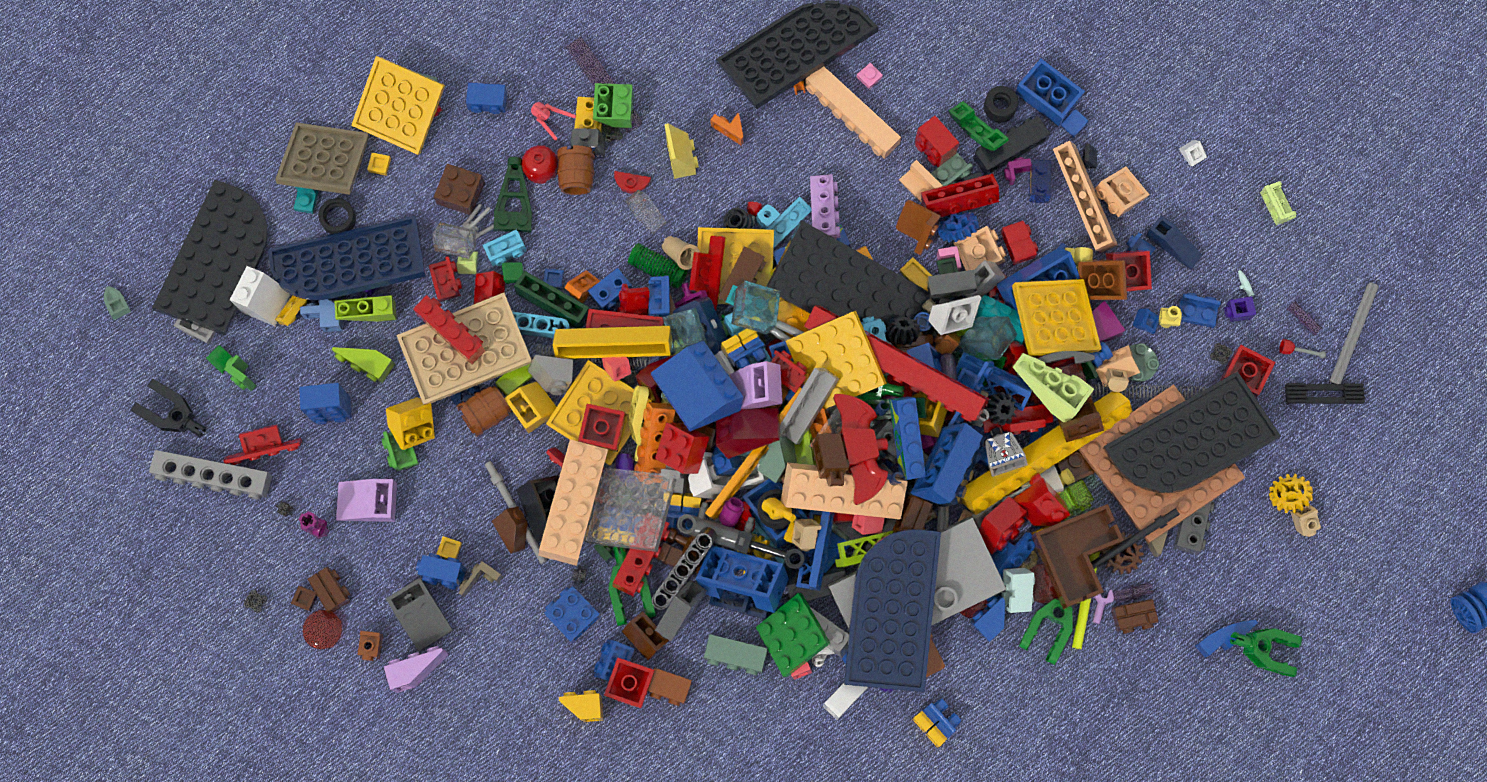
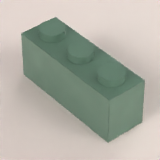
M709 634L704 660H708L707 664L719 666V663L725 664L727 669L738 671V668L745 669V673L757 676V673L762 674L767 648Z

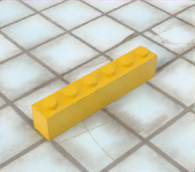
M670 326L555 329L553 339L555 357L563 359L670 356L672 347Z

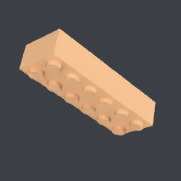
M570 439L538 556L577 566L608 449Z
M787 462L781 502L785 507L901 519L908 481L895 477L897 481L902 483L893 486L886 479L884 486L877 495L862 504L855 505L853 503L854 480L849 470L844 475L845 481L843 486L829 487L826 479L819 478L816 465Z

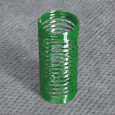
M637 243L633 247L627 261L631 266L637 267L641 271L646 272V274L652 275V277H656L657 274L658 276H669L670 286L676 289L681 286L688 270L680 268L675 261L669 260L666 256L663 257L660 253L657 254V251H651V248H645V245L643 246L641 243Z

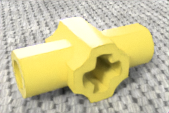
M1177 306L1161 308L1159 314L1160 325L1163 328L1180 326L1181 309Z

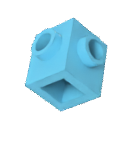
M874 316L862 319L863 322L861 324L864 330L886 341V327L881 319H876Z

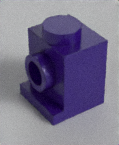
M1252 296L1229 300L1226 307H1224L1225 317L1230 318V322L1253 319L1256 315Z

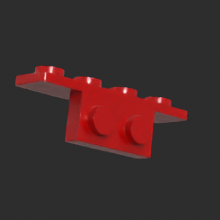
M724 236L710 237L708 254L694 252L689 290H706L707 296L712 300L715 310L718 304L726 239Z
M1044 404L1026 406L1023 411L1014 410L1016 417H1011V423L1005 422V425H998V423H991V419H987L983 422L982 428H984L985 433L997 427H1000L1003 431L1012 432L1013 435L1021 434L1023 430L1036 432L1039 431L1038 428L1046 427L1045 423L1053 422V414Z
M278 424L239 433L243 452L228 455L223 461L224 464L236 465L244 459L249 458L252 461L261 458V455L265 454L273 456L285 449L287 451H294L299 448L298 446H301L302 438L283 442Z

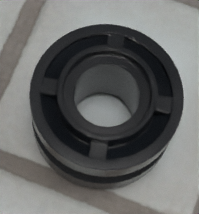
M732 208L725 214L723 225L724 228L752 229L753 219L743 209Z

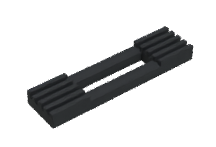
M1286 383V404H1364V384ZM1307 391H1343V397H1307L1306 394Z

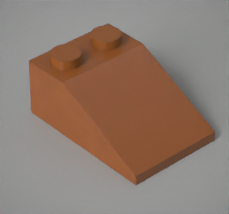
M1096 259L1078 262L1079 279H1084L1089 300L1127 299L1125 260Z

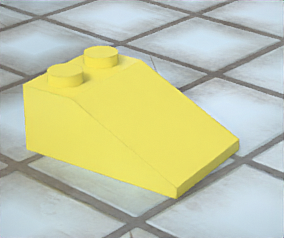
M664 124L674 179L696 175V168L699 166L697 156L693 157L692 151L695 150L693 139L689 140L688 133L671 124Z

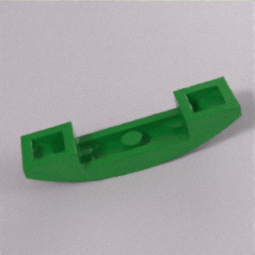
M964 101L949 110V114L955 122L981 146L995 151L1009 141V138L998 129L993 130L975 115L974 109Z

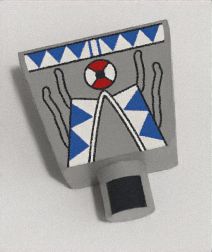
M1000 427L990 431L992 438L987 439L985 444L992 477L1028 465L1025 453L1012 432L1003 434Z

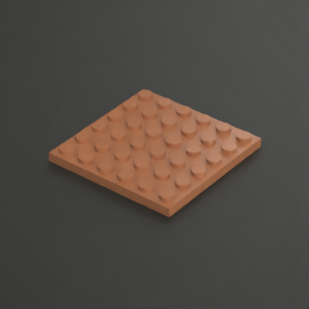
M1174 384L1130 413L1128 418L1121 419L1112 428L1078 449L1139 531L1153 523L1154 519L1158 516H1164L1175 508L1178 510L1180 515L1169 521L1167 526L1162 529L1158 528L1144 537L1148 544L1245 479L1243 473L1234 464L1188 490L1176 493H1156L1142 489L1129 482L1115 468L1103 447L1184 402V397Z

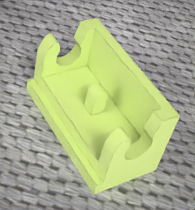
M1281 181L1265 186L1260 192L1276 225L1292 220L1297 215L1295 211H1292L1281 189Z

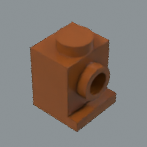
M955 332L943 335L938 333L933 339L936 342L935 349L948 358L959 345L960 336Z
M360 631L357 655L361 656L362 660L374 661V658L380 659L383 634ZM370 642L372 647L367 650L366 644Z

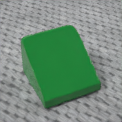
M522 262L502 263L506 284L517 282L523 273Z
M219 345L206 359L223 374L226 363L232 356Z

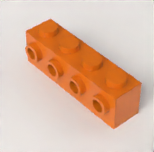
M647 402V408L644 409V426L640 430L641 444L637 449L638 463L634 467V474L641 483L663 484L664 477H660L661 469L666 468V464L656 460L655 457L666 422L674 421L675 409L670 404Z

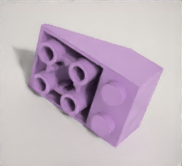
M768 361L750 364L730 374L731 380L744 396L741 409H755L782 404L779 364Z
M393 479L339 482L336 521L395 522L397 483Z
M436 646L427 649V653L421 655L418 652L408 655V659L402 661L400 659L389 661V665L384 666L390 690L399 693L417 687L449 655L448 652Z

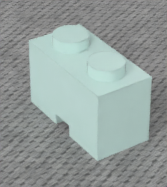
M1026 568L1004 569L1003 583L1006 585V592H1002V597L1005 599V610L1010 613L1032 611V604L1034 602L1033 585L1035 584L1034 573Z

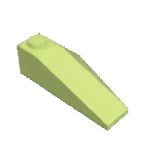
M1024 353L1013 366L1015 371L1047 409L1062 422L1070 421L1094 390L1081 378L1075 375L1069 376L1064 374L1057 367L1055 369L1045 365V362Z

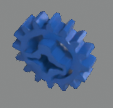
M967 211L962 214V212H959L958 215L955 213L950 215V218L946 217V221H941V225L938 228L939 236L943 241L947 240L950 243L952 240H955L957 242L959 239L960 241L965 240L966 236L971 237V233H976V229L979 228V222L974 213L969 214Z

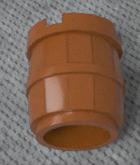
M573 145V149L568 150L567 146L559 148L557 150V158L559 160L557 175L561 192L569 195L590 193L593 188L595 175L593 164L595 151L592 152V148Z
M489 386L475 393L465 402L456 405L457 410H461L463 413L462 419L470 431L475 433L476 438L483 434V431L496 426L511 412L504 397L495 386Z

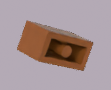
M654 668L655 672L648 689L649 697L661 700V697L669 699V704L678 707L680 703L685 705L692 680Z

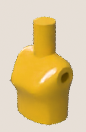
M768 498L763 501L762 510L768 513L771 519L785 518L790 522L795 521L796 516L792 514V508L785 507L780 500Z

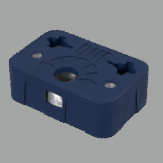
M706 296L694 300L673 311V318L686 347L704 340L714 355L721 351V343L726 341L728 337L709 297Z

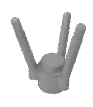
M479 204L462 224L463 227L459 230L469 241L472 238L476 240L481 235L493 230L494 224L477 233L479 228L476 226L491 210L490 207L472 222V219L482 207V204Z

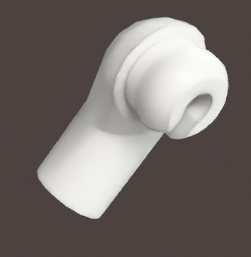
M825 647L812 657V663L816 667H821L827 655L835 653Z

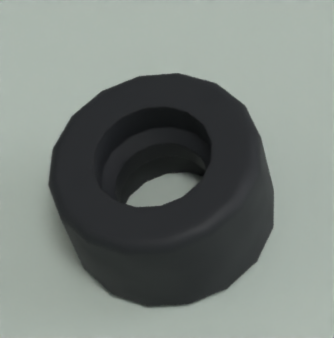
M996 86L987 93L984 102V112L992 121L998 123L1006 122L1016 113L1019 104L1018 96L1009 87ZM997 99L1005 100L1008 103V107L1006 109H999L994 105V101Z

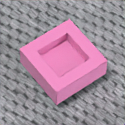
M869 63L857 74V78L868 89H871L883 78V75Z

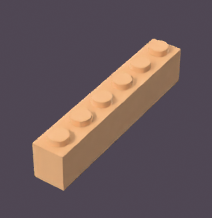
M822 67L806 78L805 86L807 91L812 95L815 94L823 106H828L837 119L841 118L850 131H855L859 135L858 137L863 143H868L877 156L881 155L885 159L900 144L901 137L828 69Z
M1068 141L1054 148L1053 151L1095 250L1102 253L1117 246V241L1076 145Z

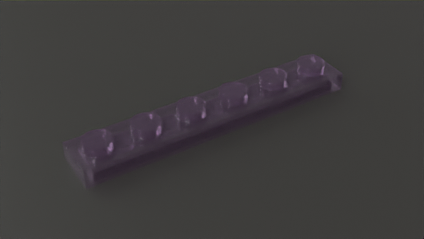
M582 37L566 46L567 51L594 88L595 83L615 84ZM634 109L632 128H624L627 134L643 124Z

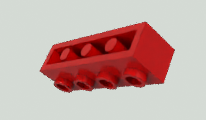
M989 174L921 192V202L923 207L944 217L999 202V185L994 175Z
M426 295L413 308L416 315L473 365L485 352L482 346L483 341L477 335L471 336L468 333V327L462 322L458 324L454 320L456 317L449 310L444 311L441 309L442 304L434 297L430 299Z
M649 513L647 514L613 581L614 588L633 597L636 592H641L645 583L642 580L645 574L649 576L653 568L651 562L654 557L658 558L662 550L660 544L662 540H667L671 532L668 529V522Z

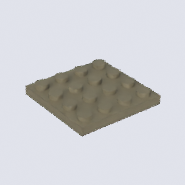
M296 122L275 179L276 184L350 195L369 140V133Z

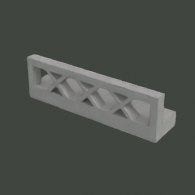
M814 368L780 424V437H787L795 444H800L804 438L803 436L837 384L838 377L825 368Z

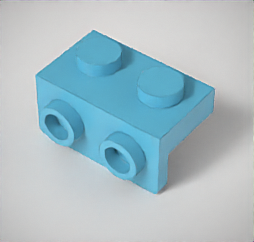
M517 230L483 245L492 266H501L508 259L521 257L527 251Z

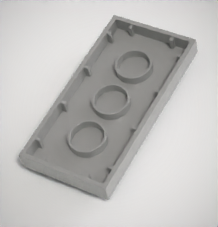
M971 516L940 530L941 539L932 625L1006 590ZM857 571L828 584L848 629L850 628L853 589Z

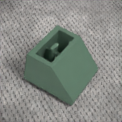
M780 437L779 441L770 443L768 445V452L758 462L760 465L757 471L775 483L782 481L781 477L786 472L787 462L797 463L794 442L787 437Z

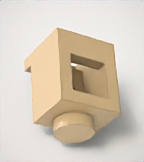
M1304 505L1303 511L1298 508L1296 513L1290 511L1296 531L1303 536H1313L1317 533L1316 530L1321 528L1317 516L1318 510L1313 506L1309 505L1308 507Z
M813 519L795 520L792 542L802 551L815 549L818 537L817 530H821V525Z

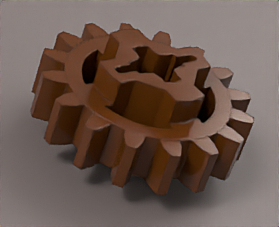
M1121 532V535L1124 540L1132 536V534H1129L1127 537H1125V533ZM1136 543L1133 544L1131 547L1134 553L1128 547L1124 550L1123 557H1120L1119 553L1113 557L1114 561L1111 559L1106 561L1107 565L1105 568L1112 567L1111 573L1119 570V575H1122L1124 570L1127 574H1130L1131 568L1135 571L1138 569L1136 564L1142 563L1139 557H1142L1144 553L1139 552V550L1143 546H1137ZM1115 546L1110 547V548H1108V549H1105V550H1103V551H1100V554L1103 555L1104 553H1106V552L1109 551L1110 549L1114 548ZM1125 561L1131 563L1127 566H1121V564Z

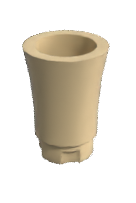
M669 236L664 239L662 249L666 255L672 258L684 270L692 268L694 252H700L697 246L686 243L677 237Z

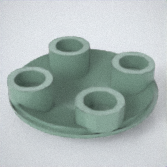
M1143 343L1129 346L1140 373L1128 379L1142 382L1153 377L1159 366L1155 352Z

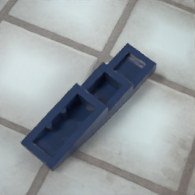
M728 590L723 591L721 598L711 596L709 605L764 620L773 614L769 611L757 609L751 596ZM779 602L776 610H778L785 603Z

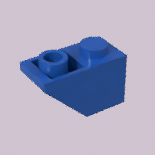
M999 595L990 598L986 603L987 606L982 611L978 610L974 613L970 621L972 626L989 642L1004 629L1005 599Z

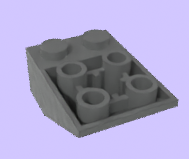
M421 578L386 598L418 651L453 631L426 583Z

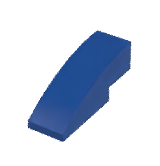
M1250 620L1231 624L1203 638L1195 647L1205 658L1210 656L1220 646L1226 651L1233 646L1230 643V639L1236 640L1230 637L1233 632L1245 635L1258 622Z

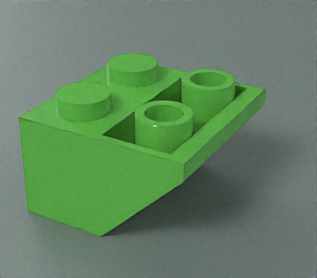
M595 83L593 120L611 127L632 128L633 85Z

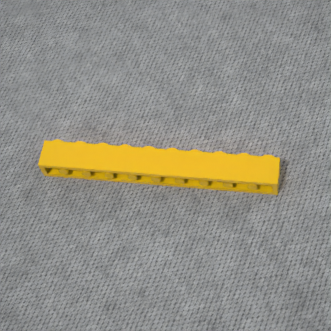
M1110 392L1094 403L1097 412L1099 411L1104 431L1066 443L1060 425L1022 449L1026 456L1027 466L992 477L989 470L967 484L966 494L964 498H961L963 504L975 515H978L1004 496L1030 481L1033 475L1038 472L1041 474L1103 434L1106 430L1112 428L1121 419L1128 418L1130 413H1132L1130 400L1120 392Z

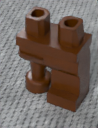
M671 527V532L666 542L673 544L676 541L684 546L683 550L681 551L669 544L663 543L657 560L674 568L695 537L680 535L677 529ZM691 550L694 556H699L697 551ZM700 561L692 575L695 576V573H699L703 562ZM680 565L683 571H688L686 566Z

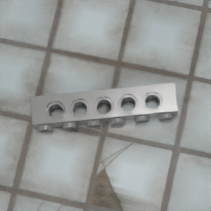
M158 450L154 452L149 473L154 475L156 480L166 481V479H172L173 483L185 485V482L192 483L193 487L201 489L204 486L211 487L210 490L222 492V490H228L232 495L241 496V493L248 494L249 498L260 500V497L267 498L272 475L265 471ZM176 464V470L170 473V467ZM195 468L194 475L188 476L189 470ZM210 472H214L213 478L207 480V475ZM232 475L233 480L230 483L226 484V478ZM251 479V485L244 487L245 481Z

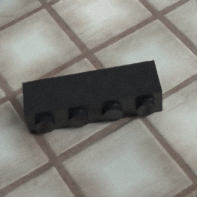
M1039 116L1033 119L1030 117L1022 123L1023 125L1019 127L1014 126L1009 129L1007 134H1005L1009 141L995 151L983 146L975 150L973 159L984 175L991 174L1008 164V162L1013 161L1048 140L1050 132Z

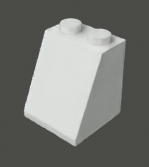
M247 266L230 301L242 313L276 327L278 322L275 319L289 301L291 294L284 291L278 282L265 273Z

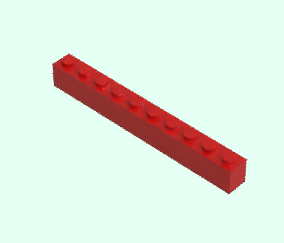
M817 305L814 306L804 327L812 330L840 316ZM864 330L883 374L887 372L893 376V380L901 384L903 382L909 384L911 390L927 394L926 398L945 404L943 407L951 412L956 410L962 414L961 417L969 422L979 420L989 398Z

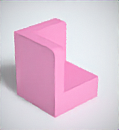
M957 246L938 249L937 259L944 260L955 257L957 269L960 272L961 262Z

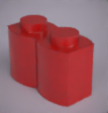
M1020 221L1002 227L1000 232L1013 265L1036 257L1038 247L1036 242H1032L1030 238L1031 229L1028 224Z

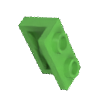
M238 355L231 357L224 369L232 376L230 380L243 390L247 388L253 391L256 385L243 374L249 365Z
M383 432L384 438L381 440L384 449H388L390 455L387 456L390 468L393 467L398 472L419 465L414 446L402 450L391 432Z

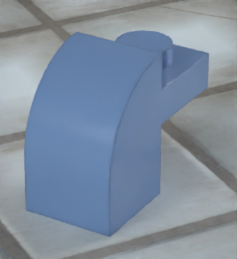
M328 299L319 300V305L309 303L306 306L300 307V314L304 319L320 318V328L323 332L343 331V320L335 319V304Z

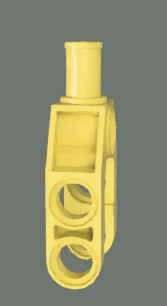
M638 385L634 389L627 418L632 439L637 444L633 457L634 461L637 462V449L641 444L640 430L644 426V422H642L643 412L646 409L649 395L648 387ZM663 393L661 403L670 404Z

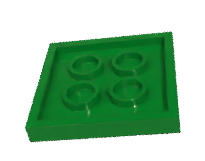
M802 593L796 594L776 610L775 613L756 626L783 677L791 675L830 644L829 639Z

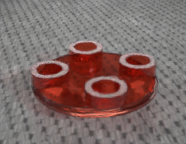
M1038 564L1030 568L1029 570L1034 573L1035 584L1033 585L1034 601L1049 603L1053 599L1058 598L1044 564Z
M326 610L313 612L307 617L303 625V637L315 649L332 648L342 634L341 620L333 612L328 613Z

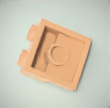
M1127 167L1102 180L1095 188L1097 197L1104 200L1108 204L1109 211L1112 214H1116L1117 217L1130 211L1135 205L1150 195Z
M986 226L976 233H972L971 237L966 236L965 240L954 242L966 271L975 270L984 260L995 262L997 266L1005 262L1004 257L1007 255L1004 248L998 246L996 240L999 238L994 229L991 230Z

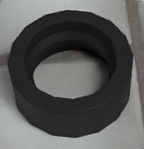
M329 199L319 209V222L329 234L349 231L355 226V211L350 203L344 199ZM336 207H343L348 212L347 221L337 227L329 225L326 219L329 211Z
M780 489L765 492L757 504L761 522L772 529H782L790 524V521L785 518L773 520L762 510L764 500L768 498L781 500L782 490ZM792 508V514H794V515H795V508Z

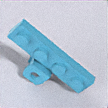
M799 196L782 214L771 205H765L758 212L756 221L763 229L774 230V249L798 226L800 220H804L812 212V208Z

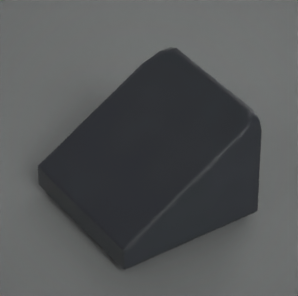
M1087 143L1083 149V164L1085 168H1096L1097 150L1090 143Z

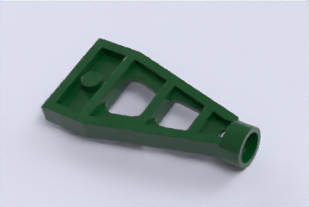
M509 157L507 160L508 168L494 210L493 231L512 232L517 230L518 232L531 233L532 211L522 171V158ZM510 180L519 181L520 192H508ZM518 198L521 202L522 210L520 212L505 211L507 199Z

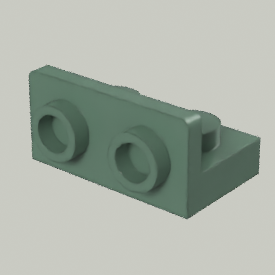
M956 153L934 170L931 175L943 186L955 184L969 174H972L973 165L971 163L967 164Z

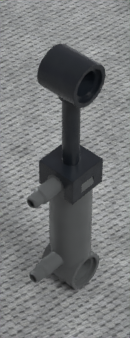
M703 502L698 516L685 514L678 519V529L684 534L696 537L703 528L710 527L717 534L714 542L716 544L746 554H751L752 549L785 559L787 566L794 569L803 568L807 564V554L800 549H791L787 552L755 542L756 535L751 534L754 525V518L752 517L748 518L744 531L706 520L705 512L707 511L708 503ZM688 519H691L693 526L688 530L685 523ZM702 535L704 540L710 541L708 536ZM796 553L801 557V561L798 564L792 562V556Z

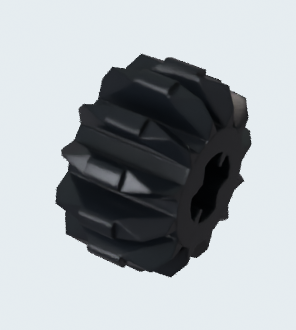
M895 316L894 319H890L887 327V336H889L890 341H895V345H911L912 342H916L918 339L920 325L917 324V320H912L911 316Z
M997 392V394L990 395L991 400L987 403L988 407L984 408L989 413L990 422L993 424L998 423V425H1005V422L1011 423V417H1016L1014 410L1018 409L1017 406H1014L1016 400L1011 398L1009 393Z

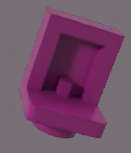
M1020 157L1008 162L1006 169H1004V176L1009 181V185H1014L1015 174L1030 171L1032 166L1030 158Z

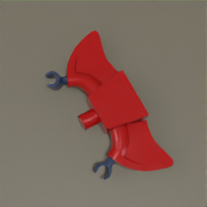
M835 394L833 400L842 419L840 435L845 444V456L849 460L848 470L854 480L853 503L859 505L877 495L884 486L886 479L893 486L902 483L895 479V477H903L901 472L888 474V471L878 466L876 460L879 457V451L888 450V442L886 438L876 439L875 431L870 429L872 420L877 418V415L883 416L889 408L882 409L881 406L885 401H881L873 410L866 402L856 397Z

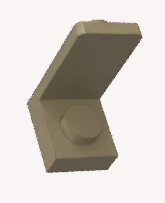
M481 561L480 564L477 563L471 570L472 575L468 580L465 579L461 583L459 594L465 597L482 573H484L483 577L491 583L494 580L499 583L503 576Z

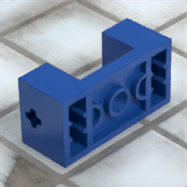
M711 546L696 580L698 585L707 590L705 595L721 598L724 590L751 596L757 609L775 613L789 578L782 563ZM739 570L745 571L742 576H736L735 574Z

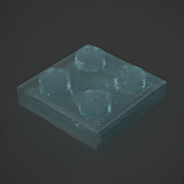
M696 308L662 317L665 326H670L674 354L703 340L707 345Z

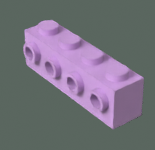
M832 174L810 176L812 226L837 240V238H841L840 226L836 227V223H840L839 211L835 210V208H839L838 196H835V193H838L837 181L833 182Z

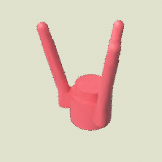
M541 102L535 103L531 108L532 115L537 118L536 120L541 123L554 140H557V137L544 122V120L549 118L550 110L576 118V115L552 107L548 103L545 105Z

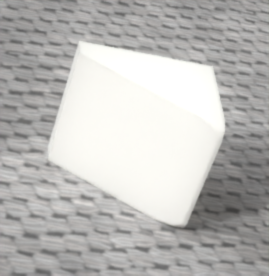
M1192 140L1179 148L1190 166H1194L1207 158L1200 141Z

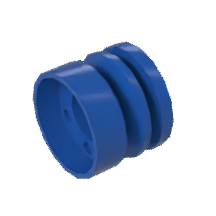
M1481 581L1468 588V592L1463 591L1459 595L1452 597L1450 601L1454 615L1460 624L1473 634L1487 627V583Z

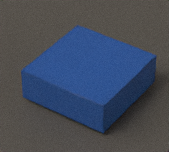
M545 268L543 281L558 290H562L564 270Z

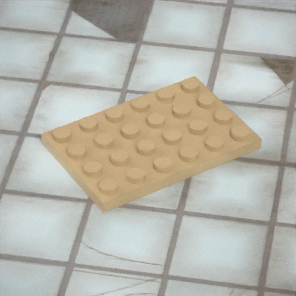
M505 293L452 313L456 317L454 320L458 324L462 322L468 327V333L471 336L477 335L483 341L482 346L485 352L473 365L427 324L397 335L423 405L434 403L531 364V357Z

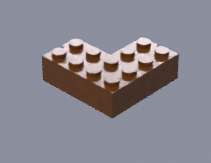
M1108 504L1032 535V539L1063 610L1104 592L1088 556L1124 541L1117 524L1110 528L1108 526L1115 521Z

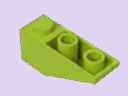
M392 295L334 301L336 320L374 322L397 320L396 302Z
M338 347L331 349L335 353L334 357L342 363L347 361L351 364L350 367L359 373L362 370L367 374L366 377L373 382L378 380L383 383L395 365L390 358L377 350Z

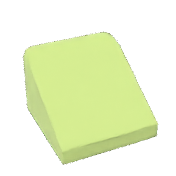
M459 251L457 260L458 273L476 274L478 252Z

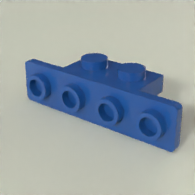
M986 361L978 375L963 367L956 381L980 393L984 387V380L989 378L994 370L992 368L994 362ZM956 411L948 426L964 422V419L961 417L962 414Z
M1026 532L1015 546L1008 542L1001 551L997 550L993 554L990 553L1002 581L1004 569L1019 568L1036 546L1031 533Z

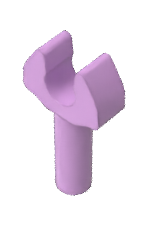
M1112 590L1108 591L1107 598H1102L1101 594L1093 597L1097 601L1093 623L1100 624L1105 605L1113 602L1114 595Z

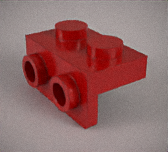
M449 256L445 257V261L428 265L439 302L461 296L459 291L462 289L461 281L459 278L456 279L454 273L458 272L455 261H451Z
M495 271L476 274L474 304L504 293V276Z
M626 283L622 284V290L619 291L620 307H618L617 312L647 315L650 294L648 287L629 289Z
M775 350V356L771 362L780 365L781 383L796 393L811 374L806 371L808 368L799 361L797 364L791 360L792 356L784 350L782 352Z

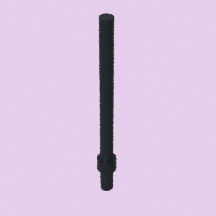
M1175 508L1164 516H1158L1154 519L1153 523L1091 562L1093 568L1099 567L1158 528H1164L1168 525L1169 521L1179 516L1180 513Z

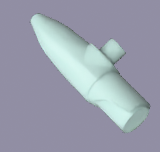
M1239 270L1238 275L1241 282L1239 288L1245 290L1248 297H1253L1254 293L1247 277Z

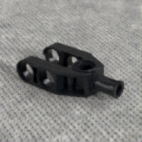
M153 378L147 387L175 403L173 409L169 411L167 418L159 417L136 402L130 409V411L162 431L185 433L186 430H189L198 437H202L204 434L198 429L203 432L207 430L206 426L194 420L195 415L185 398ZM183 414L182 419L176 422L177 417Z

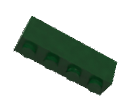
M525 270L515 283L514 288L517 295L555 317L567 320L569 325L574 328H582L587 321L588 306Z

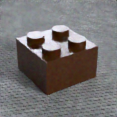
M446 164L434 194L437 205L471 215L485 184L483 176L454 165Z

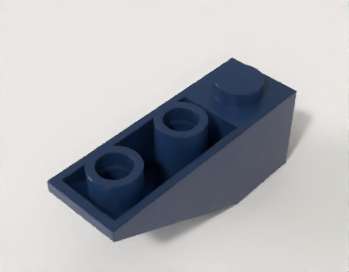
M1162 215L1146 234L1147 238L1190 270L1203 256L1178 227Z

